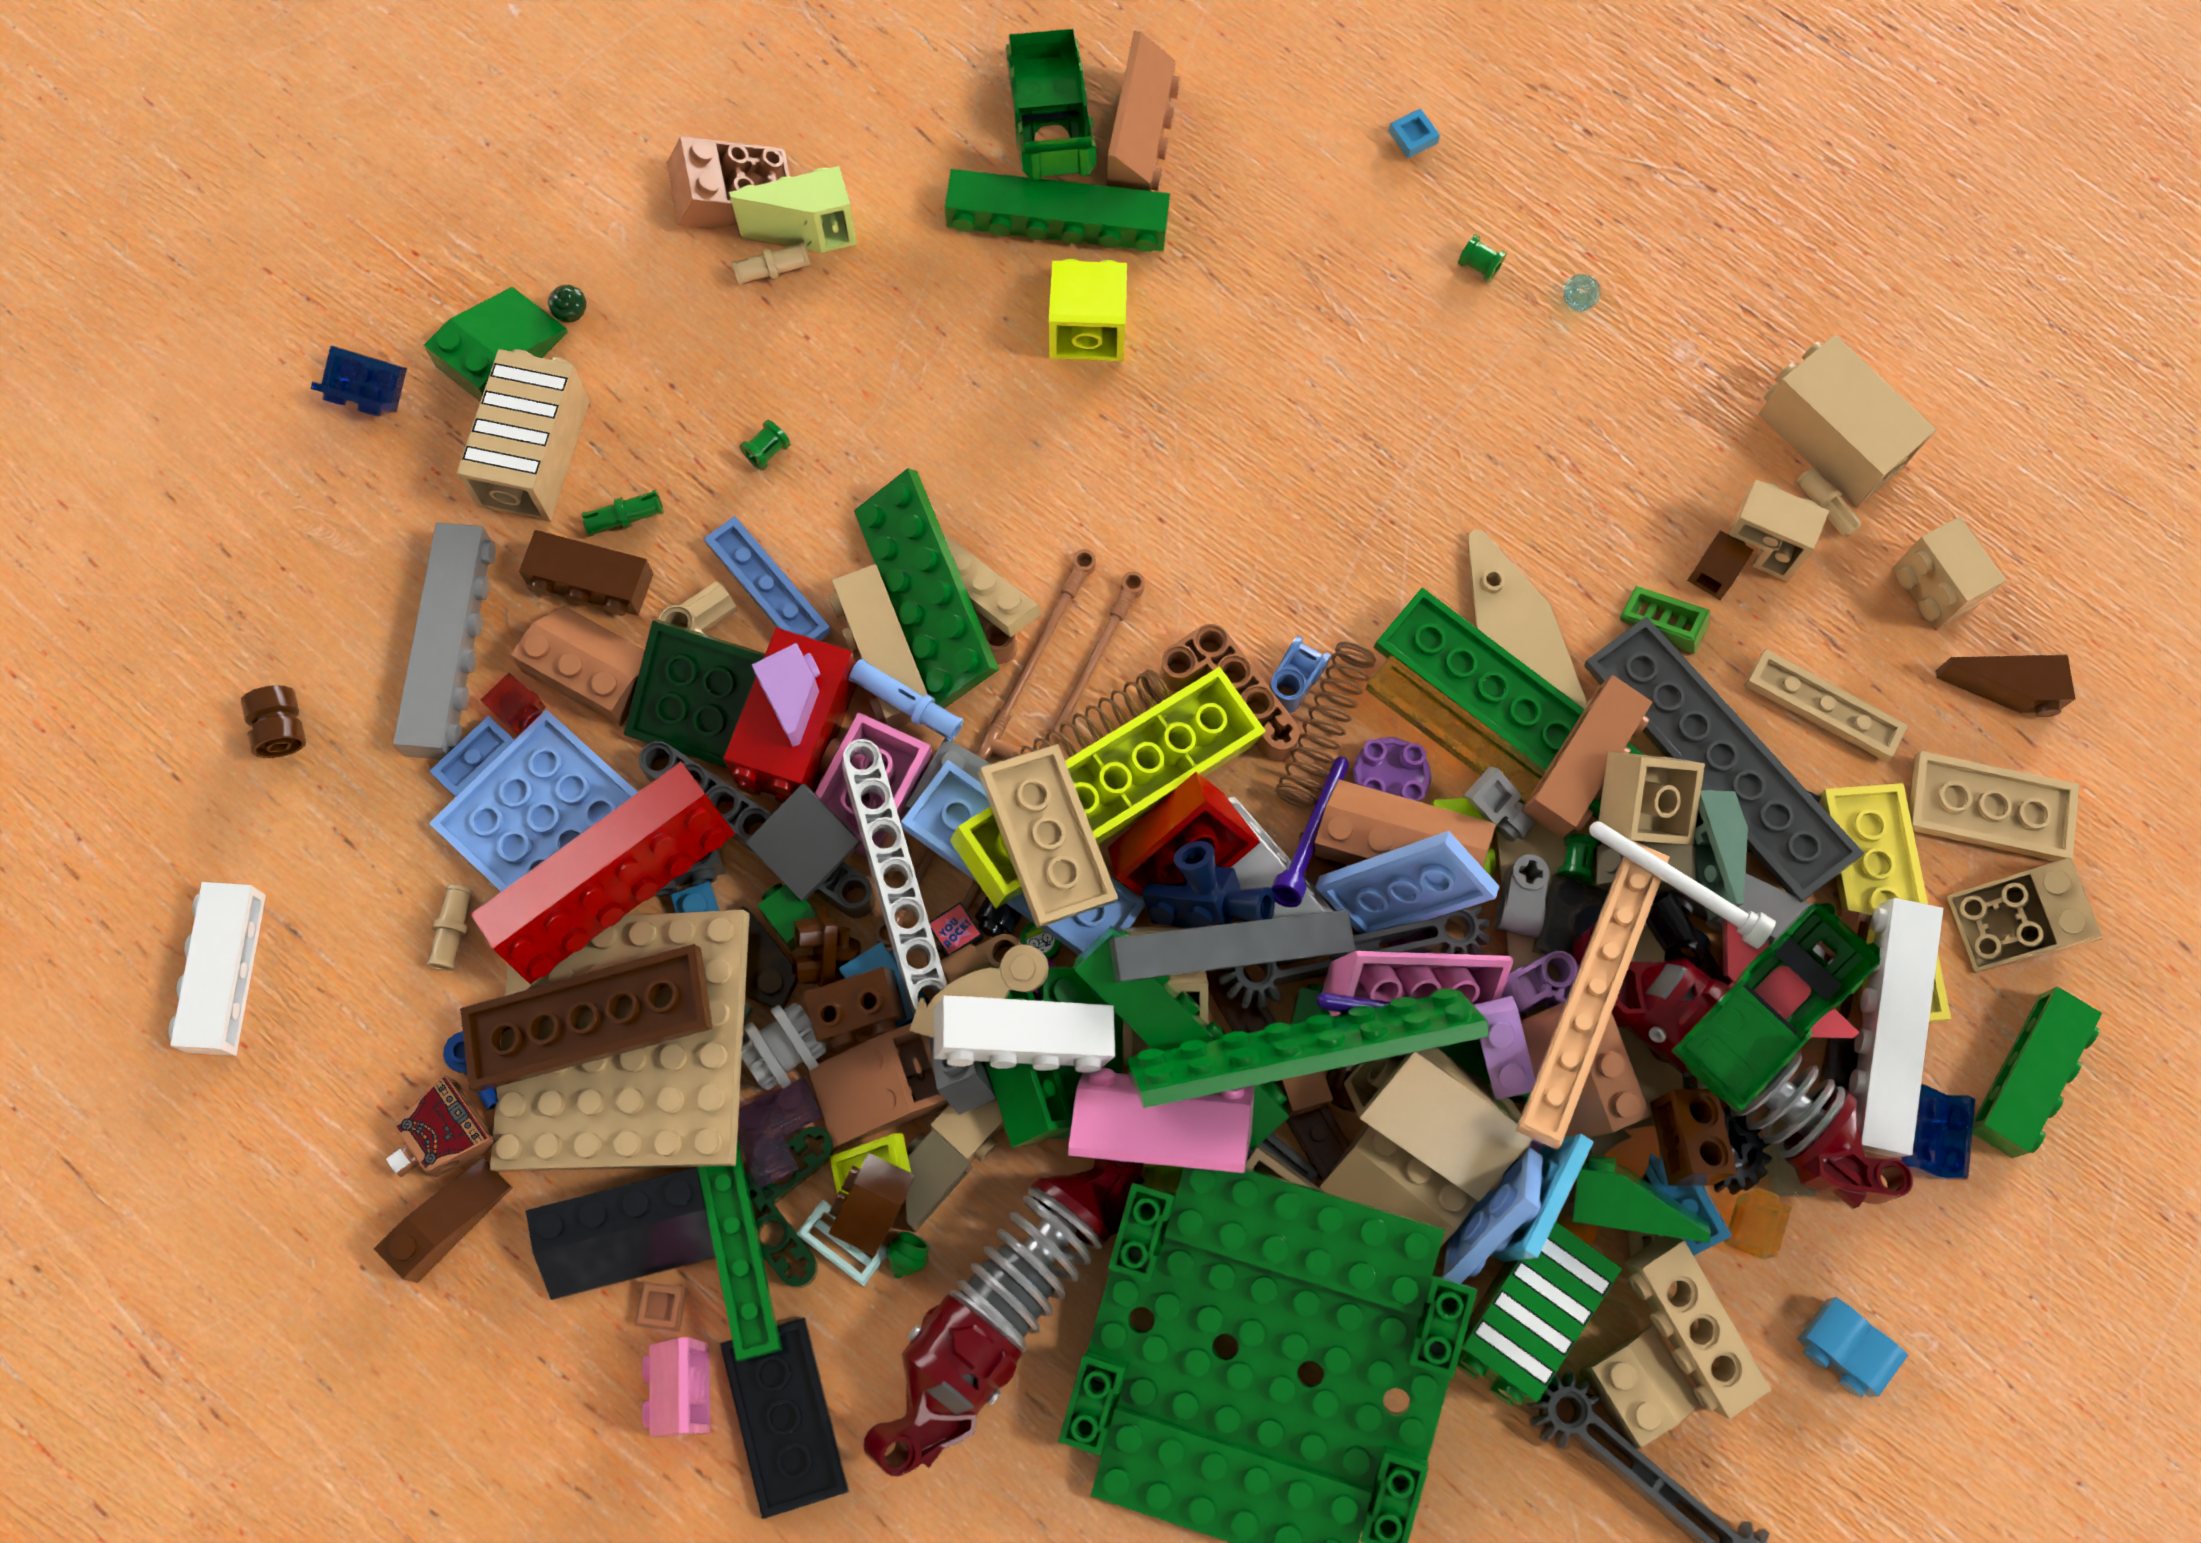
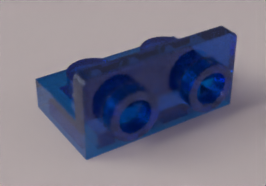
M1921 1084L1912 1156L1901 1157V1161L1908 1166L1910 1171L1929 1179H1968L1975 1099L1969 1095H1946L1927 1085Z

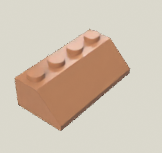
M1134 31L1110 142L1107 186L1159 191L1162 168H1157L1158 159L1165 160L1168 138L1163 137L1164 128L1171 129L1174 107L1169 106L1171 98L1177 99L1181 77L1174 76L1176 60L1139 31Z
M1339 779L1322 817L1315 840V855L1342 864L1352 865L1450 831L1481 867L1484 868L1496 823Z

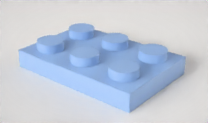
M1528 1147L1526 1152L1519 1159L1515 1160L1503 1174V1179L1499 1186L1492 1192H1488L1480 1202H1476L1459 1228L1447 1241L1443 1271L1444 1279L1461 1284L1468 1276L1475 1277L1484 1267L1486 1259L1495 1250L1501 1251L1509 1244L1514 1231L1521 1224H1529L1535 1219L1541 1209L1539 1199L1540 1187L1543 1182V1176H1541L1542 1155Z

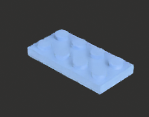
M1446 831L1321 875L1315 888L1337 911L1349 910L1351 926L1359 934L1430 920L1496 899L1499 885L1451 832Z

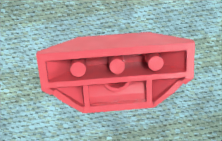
M1722 918L1723 977L1730 983L1728 986L1731 988L1741 972L1769 944L1765 942L1759 949L1752 947L1742 940L1743 935L1737 932L1738 927ZM1779 966L1754 991L1787 1020L1809 997L1811 988L1789 966ZM1836 1009L1825 1014L1810 1029L1813 1032L1811 1037L1854 1038L1859 1033Z

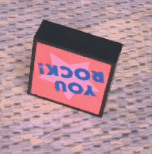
M961 901L929 921L933 937L947 957L967 945L975 944L984 938Z

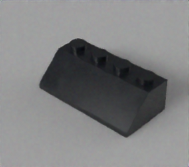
M697 1167L525 1210L533 1255L550 1300L716 1258Z

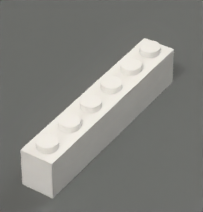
M1892 898L1879 904L1872 914L1871 930L1875 932L1874 943L1880 948L1881 960L1880 965L1869 974L1868 987L1863 990L1861 995L1860 1010L1864 1012L1863 1025L1858 1030L1859 1033L1856 1035L1854 1043L1855 1052L1859 1053L1857 1069L1853 1070L1849 1080V1092L1857 1099V1123L1863 1151L1895 1158L1912 1156L1943 908Z

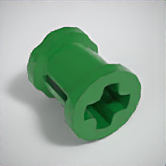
M1475 234L1463 249L1457 263L1461 266L1469 265L1482 273L1485 281L1490 282L1501 268L1507 253L1503 250L1500 252L1494 251L1480 242V237Z
M766 420L762 424L763 429L749 442L743 441L739 445L741 452L748 461L761 471L768 467L767 462L781 448L787 449L791 445L787 435L771 420Z
M1567 834L1564 837V845L1567 847L1563 866L1558 868L1557 875L1564 881H1575L1582 885L1592 884L1595 878L1592 872L1594 857L1597 852V846L1601 845V842L1586 834Z

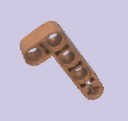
M1205 624L1170 646L1164 652L1161 659L1160 677L1167 688L1173 691L1182 690L1219 666L1225 674L1228 672L1238 673L1243 680L1232 684L1246 704L1258 702L1266 709L1261 714L1253 713L1266 731L1255 744L1272 761L1282 762L1291 757V751L1296 748L1300 736L1297 723L1225 629L1216 624ZM1205 642H1213L1220 649L1216 652H1207L1200 645ZM1173 663H1182L1188 670L1177 674L1172 672L1169 666ZM1274 734H1275L1276 737H1278V738H1282V737L1285 736V737L1287 738L1286 743H1285L1282 739H1279V740H1277V741H1274V740H1273Z

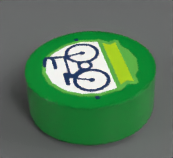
M1033 922L1026 925L1021 933V944L1036 947L1042 951L1046 959L1051 957L1053 960L1061 950L1062 943L1043 929L1036 928Z

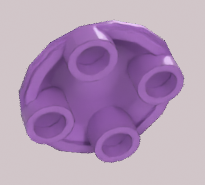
M1395 737L1371 739L1356 756L1353 768L1355 784L1421 802L1428 793L1432 778L1425 749L1418 743H1410Z

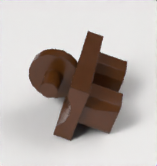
M828 907L815 908V918L794 922V939L797 947H813V955L794 956L792 973L799 984L817 983L821 987L834 983L835 968L839 969L848 963V960L854 959L861 954V943L857 939L850 937L849 928H838L837 923L829 919Z

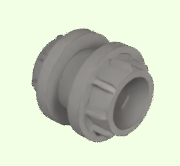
M796 1003L784 1010L779 1004L772 1008L770 1011L776 1021L760 1031L757 1030L753 1022L743 1027L747 1034L743 1036L742 1059L762 1089L769 1090L777 1084H780L783 1089L792 1084L786 1074L802 1062L805 1063L809 1071H812L819 1066L815 1059L826 1052V1044L816 1041L811 1020L803 1008Z

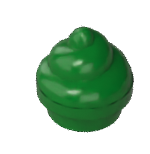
M905 1231L899 1232L897 1238L890 1240L886 1254L891 1262L890 1269L894 1273L895 1278H902L924 1269L929 1260L927 1252L930 1248L925 1240Z

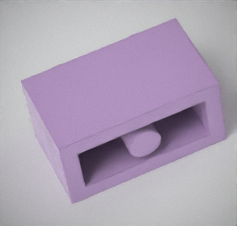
M1513 996L1475 1004L1474 1006L1488 1022L1489 1037L1479 1039L1495 1100L1530 1093L1535 1082V1076L1518 1008Z

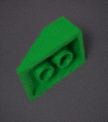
M510 287L450 318L423 346L436 368L481 402L498 349L511 352L519 349L527 351L535 357L543 358L568 333V330L514 287Z
M1592 1154L1589 1161H1584L1577 1177L1573 1222L1710 1243L1709 1222L1627 1167L1616 1165L1617 1158Z

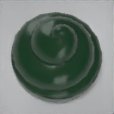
M572 285L558 286L551 292L548 298L550 312L555 318L563 322L570 323L579 320L587 306L584 293Z

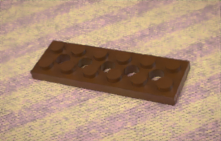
M695 944L460 1008L469 1090L475 1092L713 1029L701 947ZM670 986L672 989L670 1003L663 1008H658L655 1001L658 991L663 987ZM630 997L633 1002L632 1010L628 1016L619 1019L616 1014L617 1005L623 998ZM586 1008H591L593 1011L591 1024L585 1029H579L577 1018L580 1012ZM552 1018L554 1030L547 1039L541 1040L538 1034L539 1027L544 1020ZM513 1029L515 1033L514 1043L509 1049L503 1051L500 1047V1038L505 1031Z

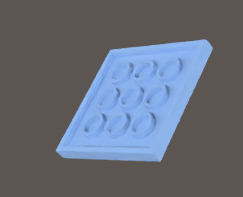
M546 709L429 824L502 892L638 792Z

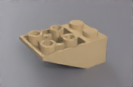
M2071 857L1947 895L1975 973L2062 952L2102 940V934Z

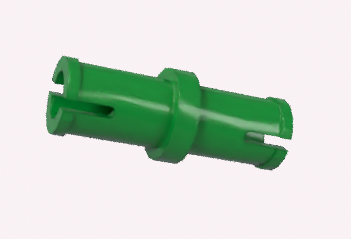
M655 489L652 492L624 500L622 497L614 499V504L589 512H582L581 515L588 535L593 536L594 534L622 526L624 529L632 527V522L663 514L664 509L660 496Z

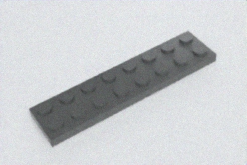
M1647 616L1586 660L1584 667L1600 685L1611 675H1614L1652 701L1645 714L1649 718V722L1644 728L1643 733L1665 757L1705 763L1701 790L1736 792L1748 827L1747 848L1787 893L1796 896L1800 902H1803L1862 857L1864 852Z

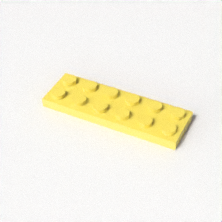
M1904 783L1824 789L1820 793L1823 809L1864 852L1860 859L1836 876L1842 910L1846 909L1872 915L1879 904L1892 898L1928 905ZM1871 923L1866 940L1867 944L1874 942L1875 932L1871 930ZM1937 955L1929 1023L1946 1022L1951 1019L1939 955ZM1869 975L1857 989L1859 1003L1863 990L1868 987Z

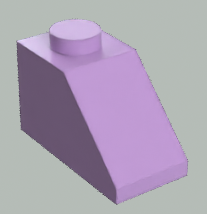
M797 643L752 664L757 680L792 747L801 743L819 693L815 677L821 675L812 655L808 653L803 656Z

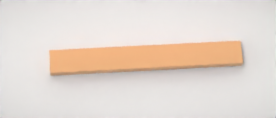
M1632 841L1640 847L1647 850L1648 852L1652 853L1656 857L1660 858L1664 862L1668 863L1670 858L1669 856L1660 853L1654 849H1651L1645 845H1642L1638 842ZM1622 856L1516 1128L1517 1132L1556 1150L1562 1145L1661 882L1660 878L1625 856Z

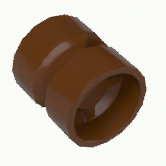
M280 685L265 686L254 689L241 698L245 723L253 728L247 732L253 755L260 758L284 757L296 753L306 746L302 721L296 718L299 715L296 694L291 687Z

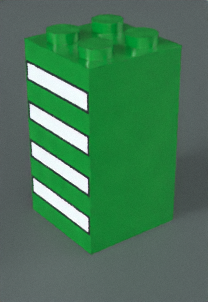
M1555 1221L1538 1258L1507 1261L1504 1263L1470 1316L1457 1368L1473 1379L1478 1375L1492 1384L1489 1391L1510 1406L1514 1402L1519 1405L1538 1402L1622 1268Z

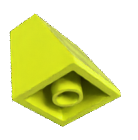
M1077 259L1052 260L1049 307V359L1124 361L1127 263H1117L1113 260H1103L1100 262H1082Z

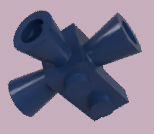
M1194 841L1185 844L1174 855V863L1187 881L1185 886L1148 882L1141 893L1152 923L1185 928L1234 923L1232 921L1233 918L1243 922L1272 919L1275 909V897L1270 887L1241 889L1235 869L1215 866L1214 847L1205 841Z

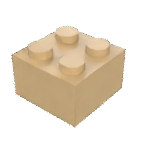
M1960 516L1922 536L1892 567L1896 572L1900 585L1910 592L1917 602L1922 616L1930 621L1936 630L1975 610L2006 581Z
M1608 751L1598 821L1632 841L1693 845L1705 763L1669 757Z

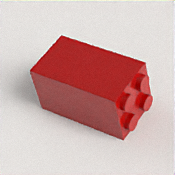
M776 627L764 658L797 643L803 656L808 653L812 655L821 675L815 677L819 693L801 743L792 747L756 677L723 759L740 790L752 795H760L762 791L774 795L775 800L783 804L801 784H806L814 793L816 792L822 775L819 774L821 759L831 740L838 736L857 684L849 681L850 672L855 665L852 651Z

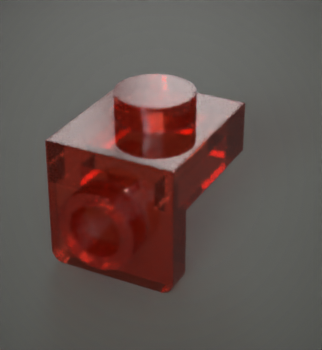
M511 673L502 678L480 700L485 707L516 735L531 725L546 708L539 696L532 690L529 691Z

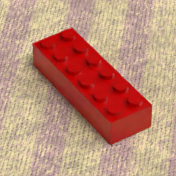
M679 762L471 913V916L492 949L531 985L537 979L549 974L556 965L571 954L583 949L590 940L605 929L617 924L624 915L639 904L651 899L658 890L673 879L685 874L692 865L707 854L719 849L726 840L735 835V832L683 763Z

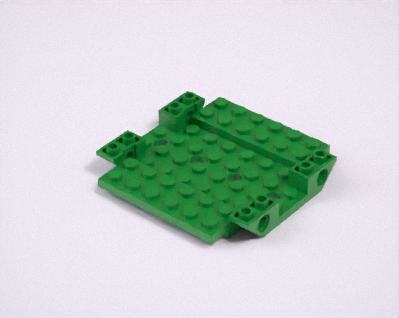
M1184 1167L1176 1196L1133 1182L1108 1269H1110L1089 1346L1082 1356L1058 1440L1059 1443L1101 1456L1090 1496L1230 1543H1359V1540L1362 1543H1408L1429 1469L1428 1457L1450 1377L1454 1378L1477 1294V1288L1433 1275L1445 1229L1245 1168L1244 1173ZM1137 1307L1149 1309L1154 1316L1153 1327L1147 1331L1137 1330L1130 1321L1133 1309ZM1230 1334L1237 1340L1238 1352L1234 1356L1224 1358L1216 1353L1213 1342L1218 1335ZM1314 1361L1322 1367L1324 1376L1319 1383L1309 1385L1301 1381L1298 1376V1368L1303 1362ZM1399 1388L1408 1394L1410 1401L1405 1410L1393 1412L1386 1408L1383 1398L1390 1389Z

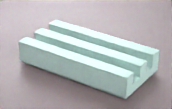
M822 1200L796 1234L865 1287L870 1281L871 1276L879 1269L883 1260L887 1258L886 1252L888 1249L881 1244L877 1254L871 1259L858 1248L829 1235L831 1227L820 1220L824 1212L828 1214L832 1206L825 1200ZM815 1226L867 1266L862 1274L809 1233L811 1229Z

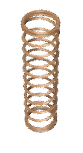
M1350 641L1337 643L1336 653L1331 657L1334 665L1326 669L1328 679L1321 681L1320 687L1322 692L1314 697L1317 706L1309 709L1308 714L1311 720L1303 723L1302 727L1305 734L1299 736L1297 742L1299 747L1291 751L1293 761L1285 765L1288 775L1279 779V784H1277L1275 789L1276 794L1289 804L1310 809L1315 807L1317 799L1310 791L1300 786L1283 783L1284 779H1292L1299 785L1313 791H1321L1323 789L1320 784L1311 779L1292 775L1289 772V766L1298 765L1315 776H1328L1327 771L1308 762L1298 761L1294 754L1296 751H1304L1318 761L1334 763L1332 756L1314 748L1304 747L1300 740L1303 737H1309L1326 748L1340 749V745L1336 741L1323 735L1309 733L1306 726L1309 723H1315L1318 727L1338 736L1346 734L1345 730L1337 724L1315 719L1312 716V712L1315 709H1320L1326 715L1338 721L1350 722L1352 720L1349 714L1340 709L1320 705L1318 698L1325 695L1331 701L1343 707L1351 709L1357 707V703L1350 697L1335 692H1326L1323 686L1324 683L1331 681L1336 687L1354 695L1363 694L1361 687L1355 683L1344 679L1332 678L1329 674L1332 668H1337L1341 673L1352 679L1367 681L1369 677L1362 670L1348 665L1337 664L1335 661L1338 655L1343 661L1361 668L1374 667L1377 660L1374 653L1360 644ZM1340 648H1348L1358 651L1360 653H1356L1353 651H1342ZM1349 655L1360 657L1362 659H1365L1366 661L1358 660ZM1342 668L1353 670L1357 673H1360L1365 678L1354 676L1346 672ZM1337 682L1348 684L1359 690V692L1347 689ZM1332 696L1343 698L1351 702L1353 705L1340 702ZM1327 710H1331L1339 714H1342L1348 719L1338 717L1328 712ZM1322 724L1332 726V727H1334V728L1340 730L1341 732H1336V731H1334V730H1331V729H1329V728L1323 726ZM1316 738H1320V739L1326 740V741H1328V742H1331V743L1334 744L1335 746L1326 744V743H1324V742H1322V741H1320V740H1318V739H1316ZM1311 752L1318 753V754H1320V755H1322V756H1325L1326 758H1328V759H1330V760H1327V759H1323V758H1321V757H1318V756H1316L1315 754H1313V753H1311ZM1306 766L1311 767V768H1314V769H1316V770H1319V771L1322 772V773H1318V772H1316V771H1313V770L1307 768ZM1302 781H1305V782H1308V783H1310V784H1313V785L1316 786V787H1312V786H1310V785H1308V784H1305V783L1302 782ZM1291 792L1297 793V794H1299V795L1305 797V798L1308 799L1309 801L1304 800V799H1302V798H1300V797L1294 795V794L1291 793Z
M1147 669L1137 676L1136 683L1126 682L1123 691L1113 690L1110 699L1104 697L1099 699L1098 707L1089 705L1086 707L1085 715L1078 713L1073 715L1072 724L1063 721L1060 723L1059 732L1050 729L1047 732L1046 740L1036 738L1033 748L1023 746L1020 753L1014 751L1013 754L1009 755V759L1023 755L1025 749L1031 752L1037 751L1036 744L1038 741L1045 743L1048 747L1053 746L1050 744L1049 738L1051 733H1055L1061 738L1069 757H1072L1071 751L1074 755L1077 754V751L1063 735L1062 728L1064 725L1073 728L1078 743L1082 749H1085L1086 747L1081 738L1087 747L1090 746V743L1076 727L1075 719L1077 717L1086 720L1088 729L1097 742L1099 739L1093 729L1100 739L1103 738V735L1098 727L1089 719L1088 711L1090 709L1098 711L1103 726L1108 734H1110L1112 731L1105 719L1113 731L1116 730V727L1111 719L1101 710V703L1103 701L1111 703L1118 722L1123 726L1124 722L1117 710L1126 723L1129 722V719L1124 711L1114 702V695L1116 693L1124 695L1130 713L1136 718L1138 716L1135 714L1129 701L1139 715L1142 714V711L1127 694V686L1133 685L1136 687L1138 696L1146 710L1150 708L1145 702L1142 693L1152 707L1162 702L1152 689L1149 680L1160 690L1164 700L1170 697V692L1162 678L1156 672ZM1140 678H1141V681H1142V684H1143L1144 689H1143L1141 686H1139V679H1140Z

